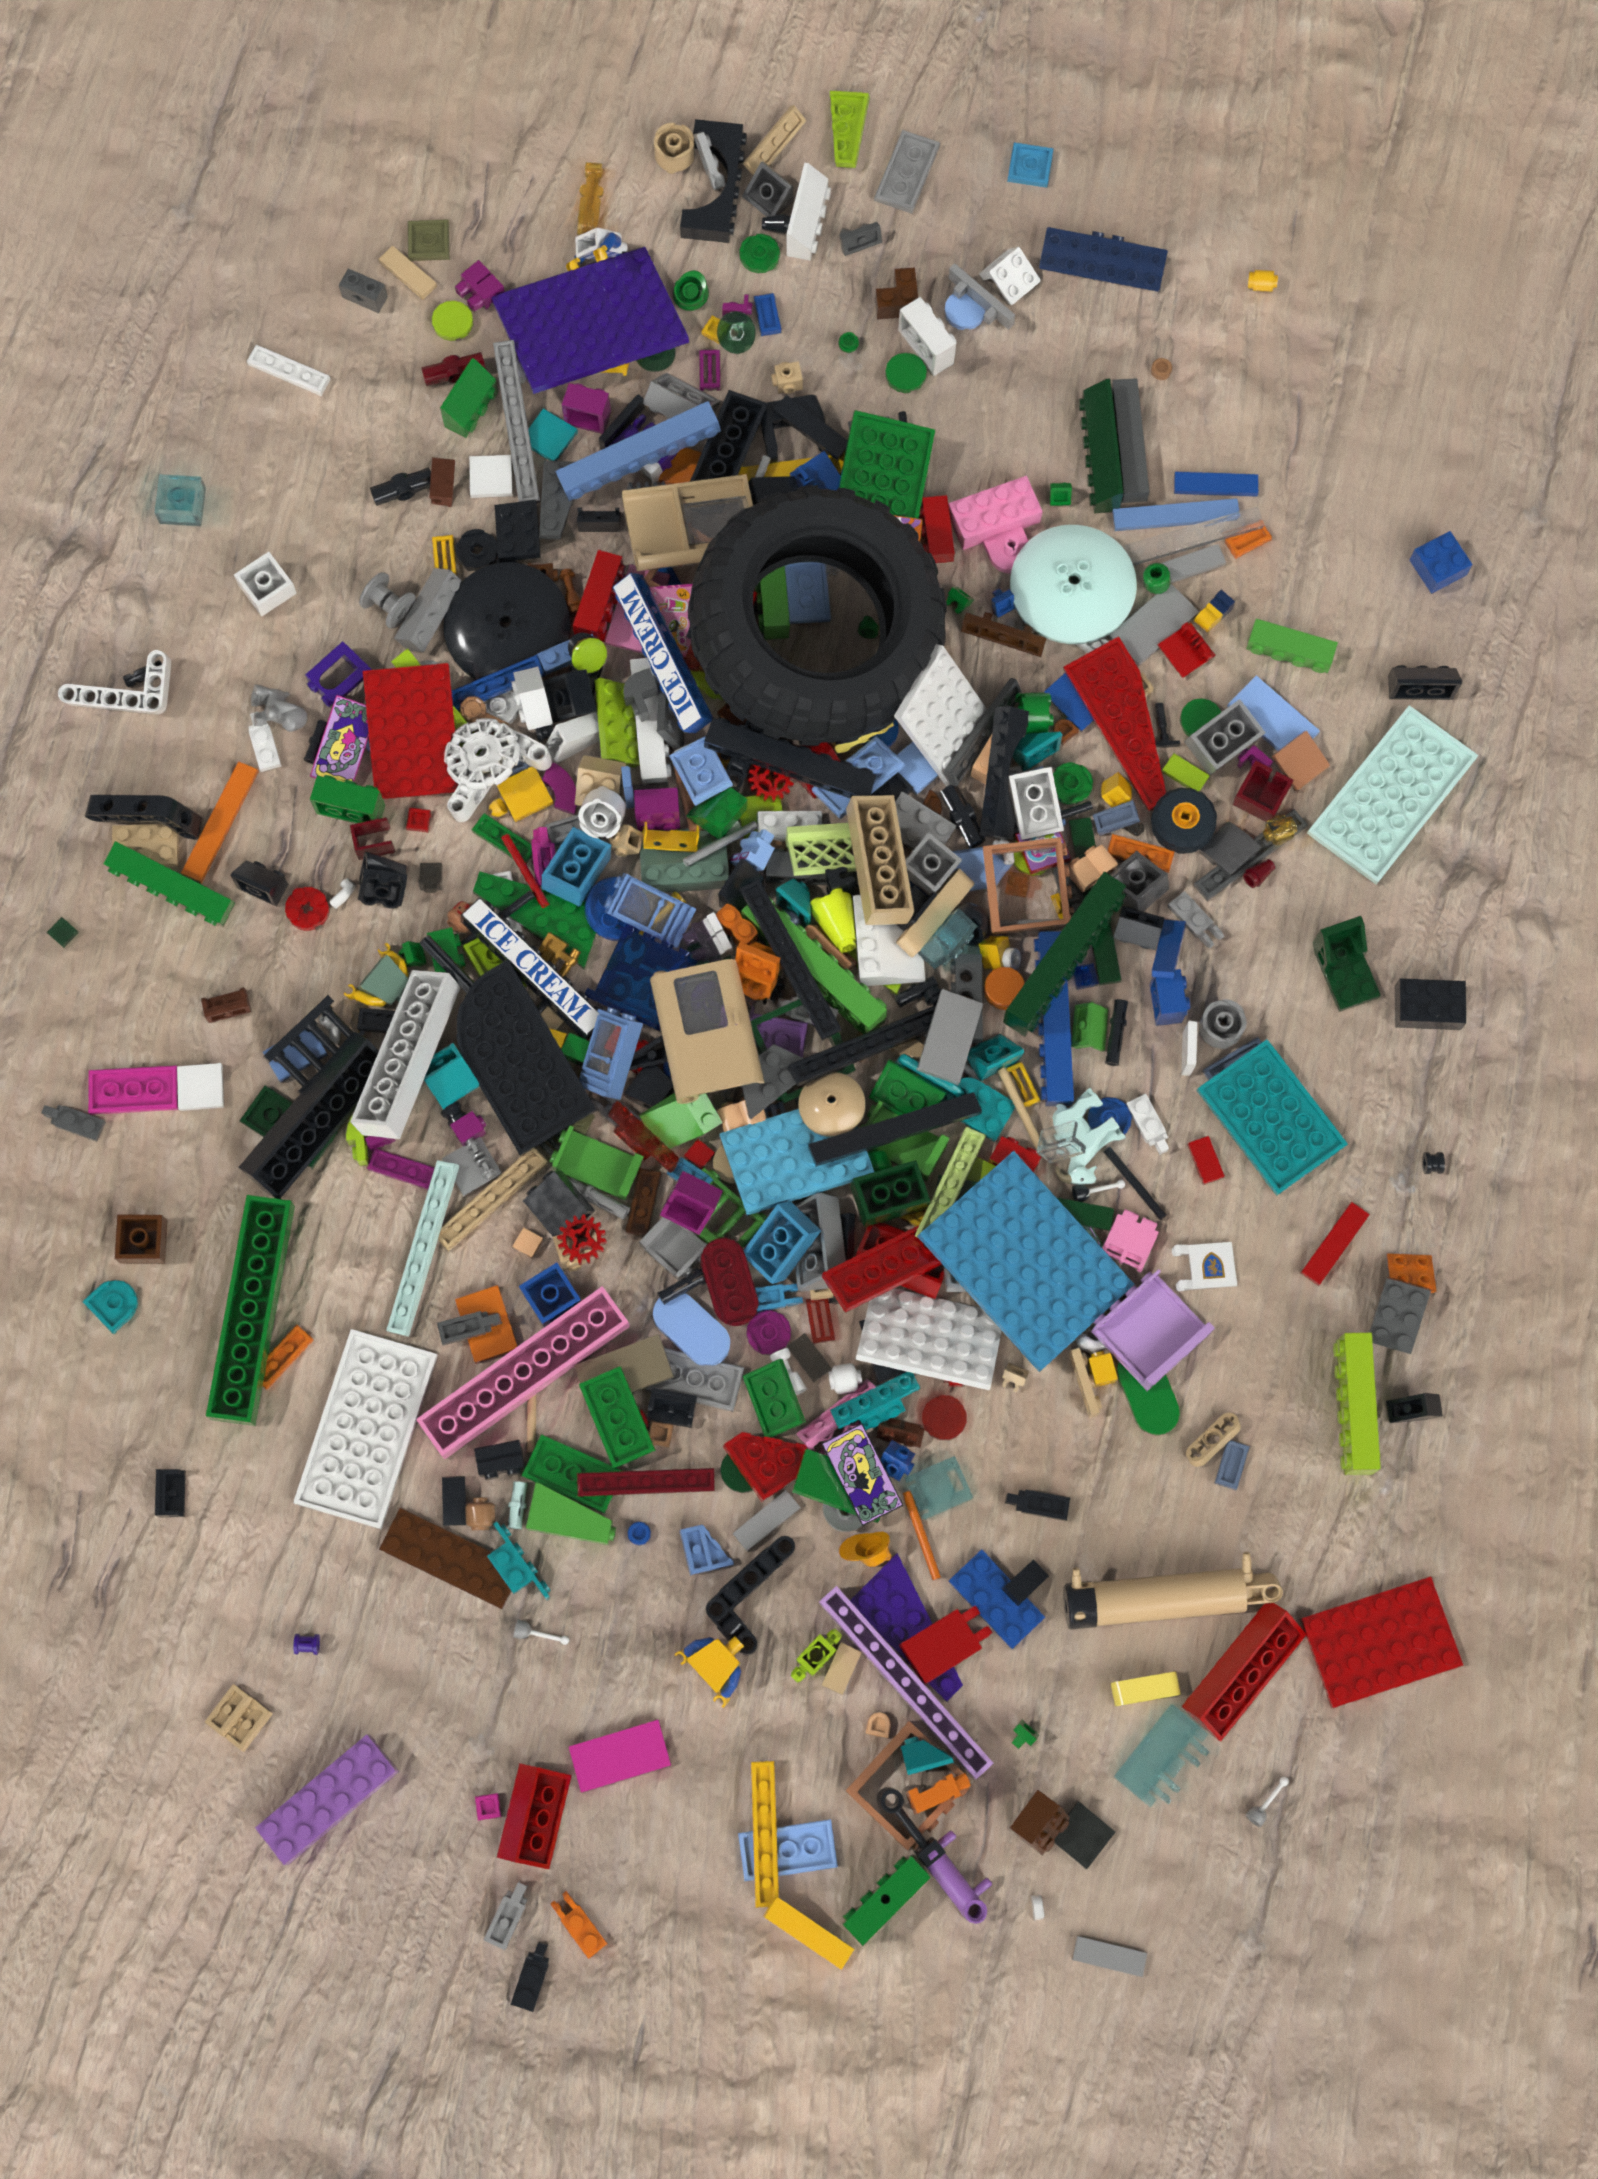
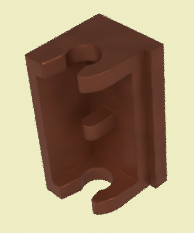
M432 457L429 495L432 504L452 507L455 460Z
M243 987L239 988V991L217 997L201 998L204 1016L208 1023L252 1012L246 989Z

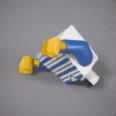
M601 228L592 229L575 237V259L567 263L566 268L568 271L580 268L578 263L582 264L586 259H594L599 262L626 253L627 243L622 242V236L619 232Z

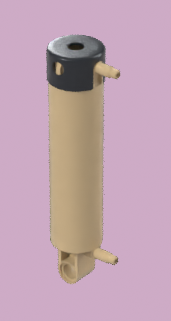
M1249 1552L1243 1553L1242 1569L1098 1582H1081L1080 1569L1075 1567L1072 1569V1583H1066L1063 1587L1065 1617L1070 1630L1095 1628L1104 1625L1246 1612L1247 1605L1277 1602L1283 1595L1282 1587L1274 1574H1253Z

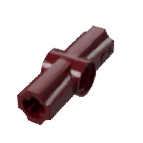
M479 352L464 357L451 355L444 358L440 363L421 367L426 386L445 381L456 383L472 358L477 360L486 369L482 353Z

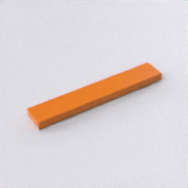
M238 761L181 872L183 876L202 884L259 773L258 769Z

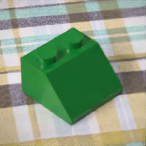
M729 787L702 803L694 805L686 817L719 840L726 836L745 813L748 799Z

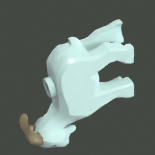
M1091 1088L1079 1096L1071 1108L1067 1109L1063 1104L1056 1105L1057 1110L1052 1117L1054 1129L1058 1133L1055 1138L1062 1147L1066 1145L1071 1152L1068 1174H1063L1058 1166L1055 1167L1058 1179L1066 1184L1085 1185L1095 1183L1097 1179L1094 1171L1097 1166L1087 1169L1085 1166L1103 1146L1112 1141H1120L1126 1138L1113 1117L1095 1129H1091L1083 1118L1087 1109L1103 1105Z

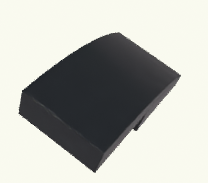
M465 1476L442 1477L443 1526L466 1525Z

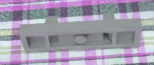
M954 263L949 268V279L956 285L953 289L954 296L958 299L964 294L971 297L986 310L983 320L988 325L995 319L1008 330L1014 325L1015 314L958 265Z

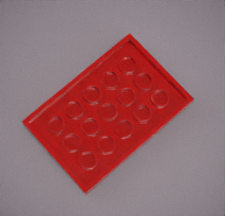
M449 663L363 671L374 787L380 790L383 800L454 793L459 784L450 777L447 772L448 766L444 762L445 747L448 742H451L452 734L456 731Z
M1431 1576L1300 1619L1331 1708L1464 1666Z

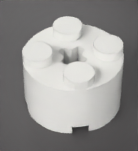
M600 786L598 789L590 791L585 796L578 813L581 829L593 838H610L614 836L623 821L626 803L616 792L605 786Z

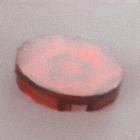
M940 1395L931 1399L925 1405L922 1412V1424L925 1431L931 1437L940 1441H949L958 1437L963 1432L967 1423V1413L964 1406L958 1399L950 1395Z

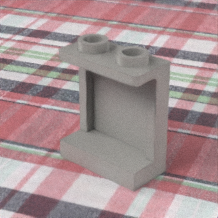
M664 1217L639 1241L640 1247L678 1281L694 1272L693 1267L698 1261L701 1263V1254L707 1245L692 1231Z

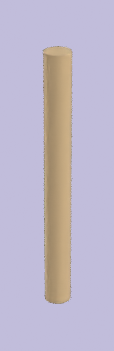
M1006 1067L998 1070L1036 1150L1044 1147Z
M536 1395L527 1400V1453H532L536 1446Z

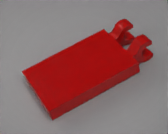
M976 1605L963 1614L958 1609L954 1610L899 1645L924 1685L980 1651L982 1647L979 1642L993 1634L989 1626L984 1627L975 1634L969 1628L967 1622L980 1614Z

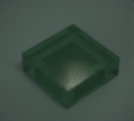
M61 917L46 933L60 946L65 948L79 932Z

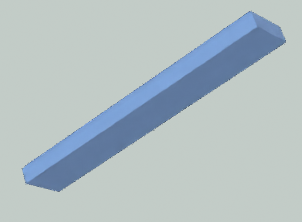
M1238 499L1118 508L1112 511L1115 531L1239 521L1240 519Z

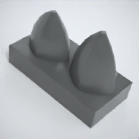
M878 222L871 224L863 223L860 228L852 231L842 228L839 235L844 256L883 243Z

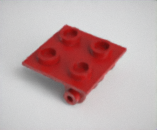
M1186 622L1181 626V629L1157 644L1182 678L1216 656L1191 622Z

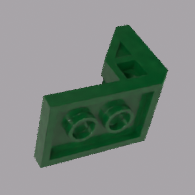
M1358 916L1320 929L1313 941L1314 954L1338 1011L1341 1012L1380 998L1381 994L1365 959L1368 949L1365 924L1362 917Z

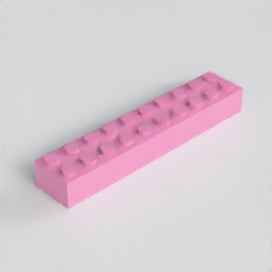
M602 1286L416 1420L440 1455L447 1459L571 1370L574 1365L579 1364L630 1327L629 1322Z

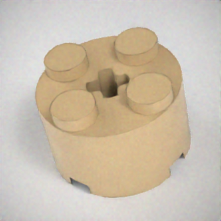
M667 123L662 125L655 133V160L667 173L674 174L683 171L695 159L693 133L683 124L680 126L675 125V123Z

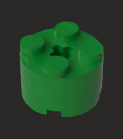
M1017 693L1015 702H1019L1018 708L1029 711L1027 732L1024 736L1032 733H1047L1049 726H1053L1054 722L1053 714L1049 713V706L1051 705L1050 693Z

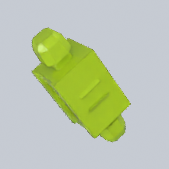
M836 1628L826 1634V1639L819 1634L796 1659L800 1666L794 1668L791 1672V1677L797 1683L806 1677L805 1674L807 1672L813 1677L836 1653L837 1650L832 1645L837 1644L842 1636ZM819 1642L829 1654L825 1657L826 1654L823 1650L822 1660L811 1663L812 1665H818L814 1669L803 1658L807 1655V1659L810 1661V1652L814 1649H821L820 1646H815Z

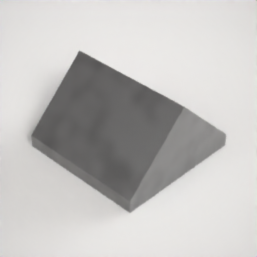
M762 161L742 197L766 217L780 215L793 202V186Z

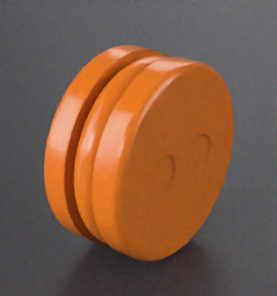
M999 967L993 970L986 978L984 985L985 998L994 1008L1006 1010L1025 984V981L1017 970L1010 967Z

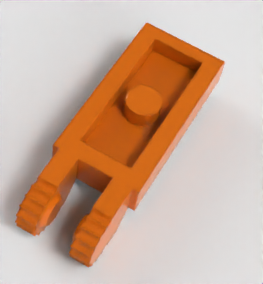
M565 1891L562 1895L566 1903L573 1909L570 1913L566 1915L560 1904L555 1900L550 1904L561 1918L562 1924L589 1959L608 1943L581 1906L577 1905L570 1894Z

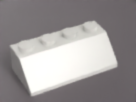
M804 163L787 230V256L810 261L812 253L816 254L818 241L815 240L817 235H821L822 223H820L821 217L825 218L827 205L824 204L825 200L830 198L831 188L828 187V178L809 163Z

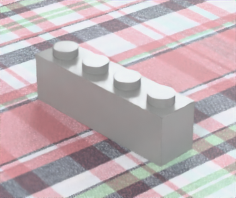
M434 568L394 639L410 651L424 652L445 616L453 595L459 589L462 580L451 570Z

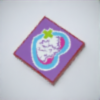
M1061 832L1021 840L1020 833L1015 834L1017 842L1061 837V842L1065 843ZM1055 848L1021 852L1030 875L1057 866ZM1068 849L1067 856H1063L1064 863L1071 861Z

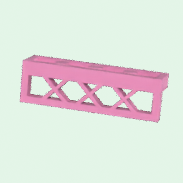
M866 1379L858 1385L856 1392L845 1395L796 1435L809 1450L816 1452L813 1446L820 1441H827L833 1438L834 1430L838 1428L830 1410L876 1386ZM859 1420L856 1423L843 1427L842 1433L861 1424V1421ZM821 1449L818 1452L820 1454L826 1455L824 1449Z

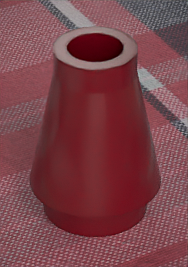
M1267 859L1246 869L1243 875L1244 881L1251 888L1260 887L1270 873L1275 870V864L1270 859Z

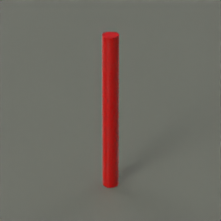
M503 835L501 837L502 841L542 908H546L549 906V902L510 835Z

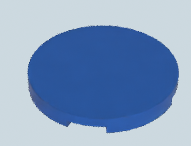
M617 877L605 878L599 881L588 893L585 900V916L590 927L599 936L611 941H626L628 935L635 937L641 930L605 913L604 903L609 895H613L616 889L613 886ZM632 883L618 913L645 926L650 915V905L645 892Z

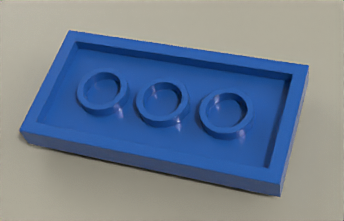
M981 1549L948 1582L971 1607L976 1605L982 1619L1012 1650L1045 1616L1028 1598L1017 1606L1002 1589L1011 1580Z

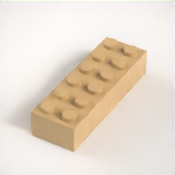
M894 795L852 796L847 805L846 813L865 925L908 924L914 913Z

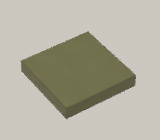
M449 220L408 221V259L410 261L450 260Z

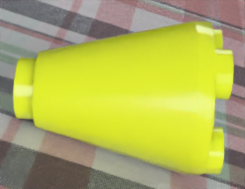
M841 888L832 890L827 896L813 899L810 902L812 906L811 913L834 946L842 953L855 949L857 940L851 894L843 892Z

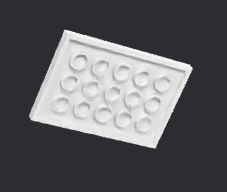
M936 644L930 655L931 659L924 671L920 672L912 684L911 689L894 717L947 787L950 783L944 772L945 768L986 713L987 708L944 646Z
M894 1288L869 1301L856 1360L990 1390L1002 1330L982 1308L939 1298L932 1299L922 1294Z

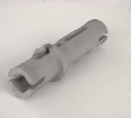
M572 1177L569 1179L588 1202L616 1215L622 1220L627 1217L630 1211L629 1206L598 1192L592 1185L587 1186Z

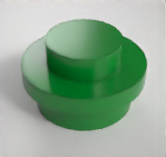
M852 332L844 333L839 338V348L846 353L854 352L859 346L858 337Z

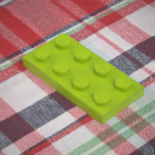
M598 678L595 680L601 759L626 763V766L636 768L640 766L636 718L631 705H625L623 693L625 684Z

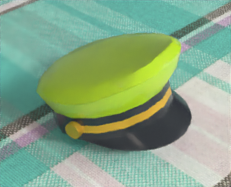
M577 633L569 641V655L572 658L573 666L578 671L586 669L587 673H593L605 664L607 649L601 640L594 638L588 633Z

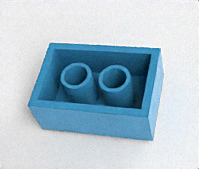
M573 827L543 872L542 889L580 907L611 859V844L598 838H593Z
M791 1201L779 1203L744 1249L746 1259L771 1284L785 1281L821 1230Z

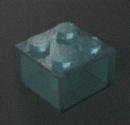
M159 474L154 512L159 524L202 525L206 487L201 477Z
M958 908L946 918L918 954L934 969L941 964L945 966L952 958L956 959L962 953V945H966L974 937L973 931L977 925Z

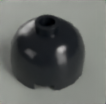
M966 902L955 907L946 918L945 924L949 932L952 930L954 934L959 936L957 938L959 942L969 946H976L977 943L982 942L987 936L990 928V919L981 906Z

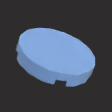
M952 294L947 299L945 304L946 320L958 330L974 329L984 319L985 309L967 294H964L960 299Z

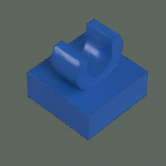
M999 588L992 592L994 596L991 599L993 613L997 618L1015 609L1014 594L1010 589L1002 592Z

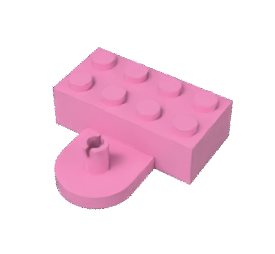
M1027 476L949 503L951 524L962 549L965 550L983 544L991 564L1000 572L1011 574L1018 553L1028 542L1023 529L1040 523L1043 512Z

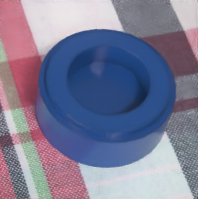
M635 1522L628 1529V1538L635 1545H644L651 1537L649 1526L643 1522Z

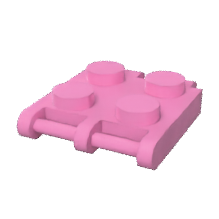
M1125 1209L1122 1215L1117 1214L1102 1249L1110 1257L1119 1260L1118 1263H1126L1137 1268V1271L1141 1273L1159 1233L1155 1230L1158 1223L1144 1217L1141 1223H1138L1139 1215Z

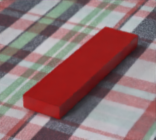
M1351 1202L1300 1273L1319 1286L1370 1214Z

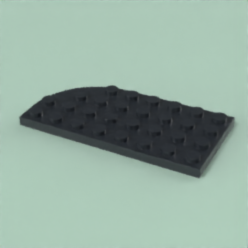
M507 959L479 977L468 989L469 991L458 1010L456 1035L458 1046L465 1062L479 1082L481 1090L519 1155L522 1156L558 1135L563 1130L568 1129L569 1126H573L593 1114L597 1109L509 960Z

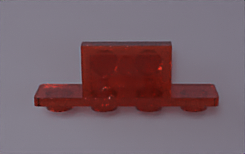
M618 1100L615 1101L608 1114L618 1124L613 1132L635 1153L644 1156V1161L652 1156L669 1173H672L676 1168L679 1157L659 1137L654 1135L643 1122L638 1120L627 1107L623 1106Z

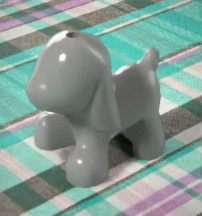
M254 685L251 694V706L266 705L264 711L254 714V726L261 727L266 724V721H273L282 724L287 731L293 732L304 727L307 722V713L300 706L285 701L290 696L289 692L267 688L262 685Z

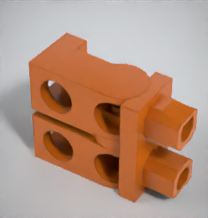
M952 1773L942 1777L943 1780L935 1782L930 1789L921 1793L918 1792L917 1787L905 1792L914 1815L941 1804L950 1798L953 1800L962 1796L960 1791L971 1786L966 1773L953 1777Z

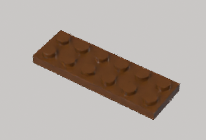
M402 1508L399 1509L379 1550L503 1610L512 1591L487 1557L492 1552Z

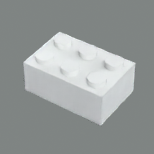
M919 297L901 308L898 331L918 357L922 359L931 374L935 376L953 365L957 344L956 339L945 330L942 320L935 317L929 303H925Z

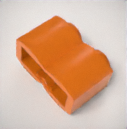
M726 904L716 913L723 931L726 935L732 936L737 946L740 942L750 945L752 942L758 941V933L755 926L750 921L743 919L740 912L734 906Z

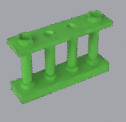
M703 1168L702 1171L713 1179L710 1184L723 1191L711 1217L728 1199L738 1207L717 1231L711 1233L706 1228V1224L701 1234H696L708 1244L714 1239L723 1238L746 1212L742 1200L719 1181L720 1176L712 1169L708 1171ZM763 1213L748 1215L755 1222L737 1241L742 1248L754 1237L767 1219Z

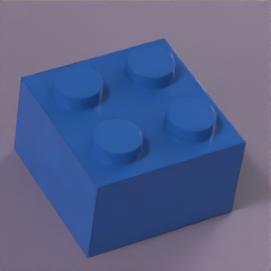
M1451 531L1414 549L1410 557L1411 564L1431 594L1467 576L1473 565Z
M1176 969L1173 979L1152 977L1149 986L1156 1026L1182 1023L1184 1017L1187 1016V1010H1190L1189 997H1185L1184 989L1187 988L1186 977L1182 976L1181 969Z
M557 1262L519 1286L543 1327H546L581 1302L580 1297Z

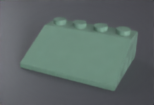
M686 828V829H676V830H679V831H689V828ZM706 830L699 831L697 848L700 850L718 839ZM656 841L654 845L660 846L661 843ZM642 842L640 849L641 880L664 893L721 889L729 877L727 848L724 846L697 862L685 866L683 859L695 852L644 849ZM684 843L679 844L683 848L687 847ZM642 888L645 894H653L647 891L646 889Z

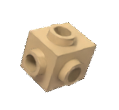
M799 361L792 363L782 362L774 366V374H771L773 387L777 386L778 394H791L795 391L803 390V378Z
M622 824L618 832L609 838L608 843L611 844V850L617 856L627 857V855L639 854L643 842V833L631 825Z

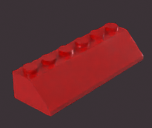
M1265 1603L1181 1707L1192 1719L1221 1742L1305 1638L1306 1633L1285 1609L1275 1603Z

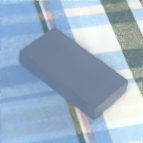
M1133 800L1093 814L1099 836L1140 822Z
M1232 1440L1225 1445L1214 1484L1237 1490L1250 1446Z

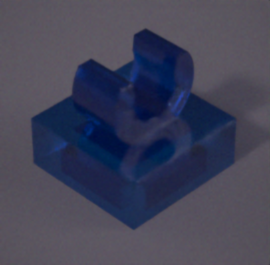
M1094 963L1075 968L1076 971L1073 978L1076 990L1098 986Z

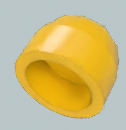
M497 798L489 805V811H493L491 815L494 817H501L508 812L506 804L500 798Z

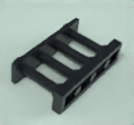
M329 995L263 1056L268 1063L274 1060L285 1068L302 1086L298 1090L299 1094L324 1066L303 1044L302 1038L299 1035L304 1030L310 1031L334 1055L339 1048L317 1026L318 1023L315 1020L320 1015L326 1016L347 1038L353 1032L332 1010L333 1007L331 1005L334 1000ZM361 1030L358 1034L363 1036L365 1032ZM288 1045L294 1046L318 1070L310 1080L284 1056L283 1050Z

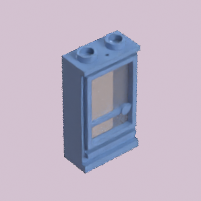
M623 873L622 876L619 875L613 886L616 888L613 895H609L604 903L605 913L677 948L696 908L626 873Z
M608 1007L607 1010H597L599 1015L596 1019L579 1080L584 1089L604 1097L620 1100L643 1023L635 1021L636 1016L627 1013L620 1015V1010Z

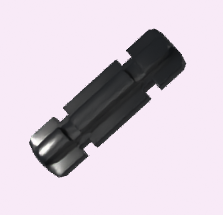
M160 660L155 661V665L160 666L162 665V662ZM146 666L133 671L134 674L129 673L123 676L127 687L136 685L135 682L137 681L140 683L145 680Z

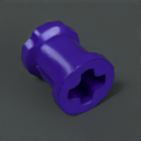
M295 1634L294 1654L298 1655L299 1652H307L318 1655L320 1635L300 1636V1634Z

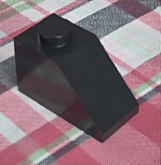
M1422 1393L1386 1401L1389 1423L1422 1421L1443 1417L1439 1394Z

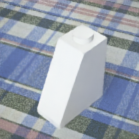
M597 712L555 726L545 744L553 759V763L558 764L600 741Z

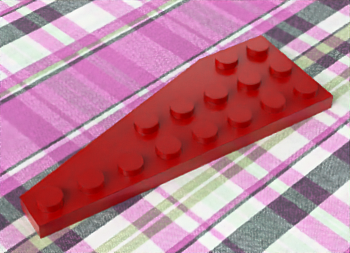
M1118 636L1063 667V670L1149 812L1154 809L1158 800L1166 794V788L1160 768L1141 673Z

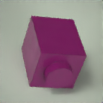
M473 1111L450 1124L452 1131L462 1146L467 1144L466 1141L468 1139H477L486 1134L484 1127L487 1126L480 1114L476 1116Z

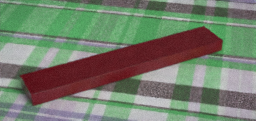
M714 1468L577 1473V1497L715 1491Z

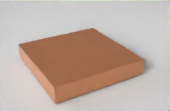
M1303 731L1271 756L1282 773L1294 780L1291 786L1295 791H1298L1330 766L1307 731Z

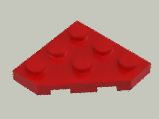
M741 1432L723 1444V1448L761 1502L796 1479L804 1451L807 1448L805 1444H794L780 1439L754 1436L746 1432Z

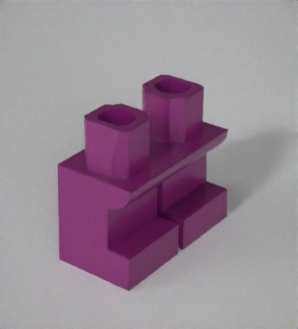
M477 260L461 274V281L455 286V291L461 298L469 293L472 295L467 300V303L474 312L482 307L487 310L492 303L491 297L505 292L501 282L491 274L480 260Z

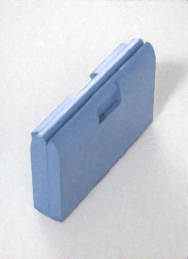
M304 1030L299 1035L302 1038L303 1044L319 1060L328 1055L321 1042L310 1031ZM288 1045L283 1050L284 1056L299 1071L312 1065L294 1046ZM272 1047L263 1051V1054L265 1055ZM272 1060L269 1063L280 1083L291 1077L279 1062Z

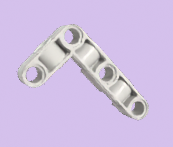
M513 730L518 738L516 742L520 744L519 761L541 771L549 769L553 759L546 746L527 735ZM503 743L502 747L507 746L508 743ZM482 749L478 757L485 755L487 750ZM502 759V765H505L507 760ZM468 771L466 776L470 777L471 772ZM491 772L484 774L485 778L492 776ZM464 784L458 785L447 803V807L454 819L458 822L467 821L492 785L488 786V789L483 790L469 789Z

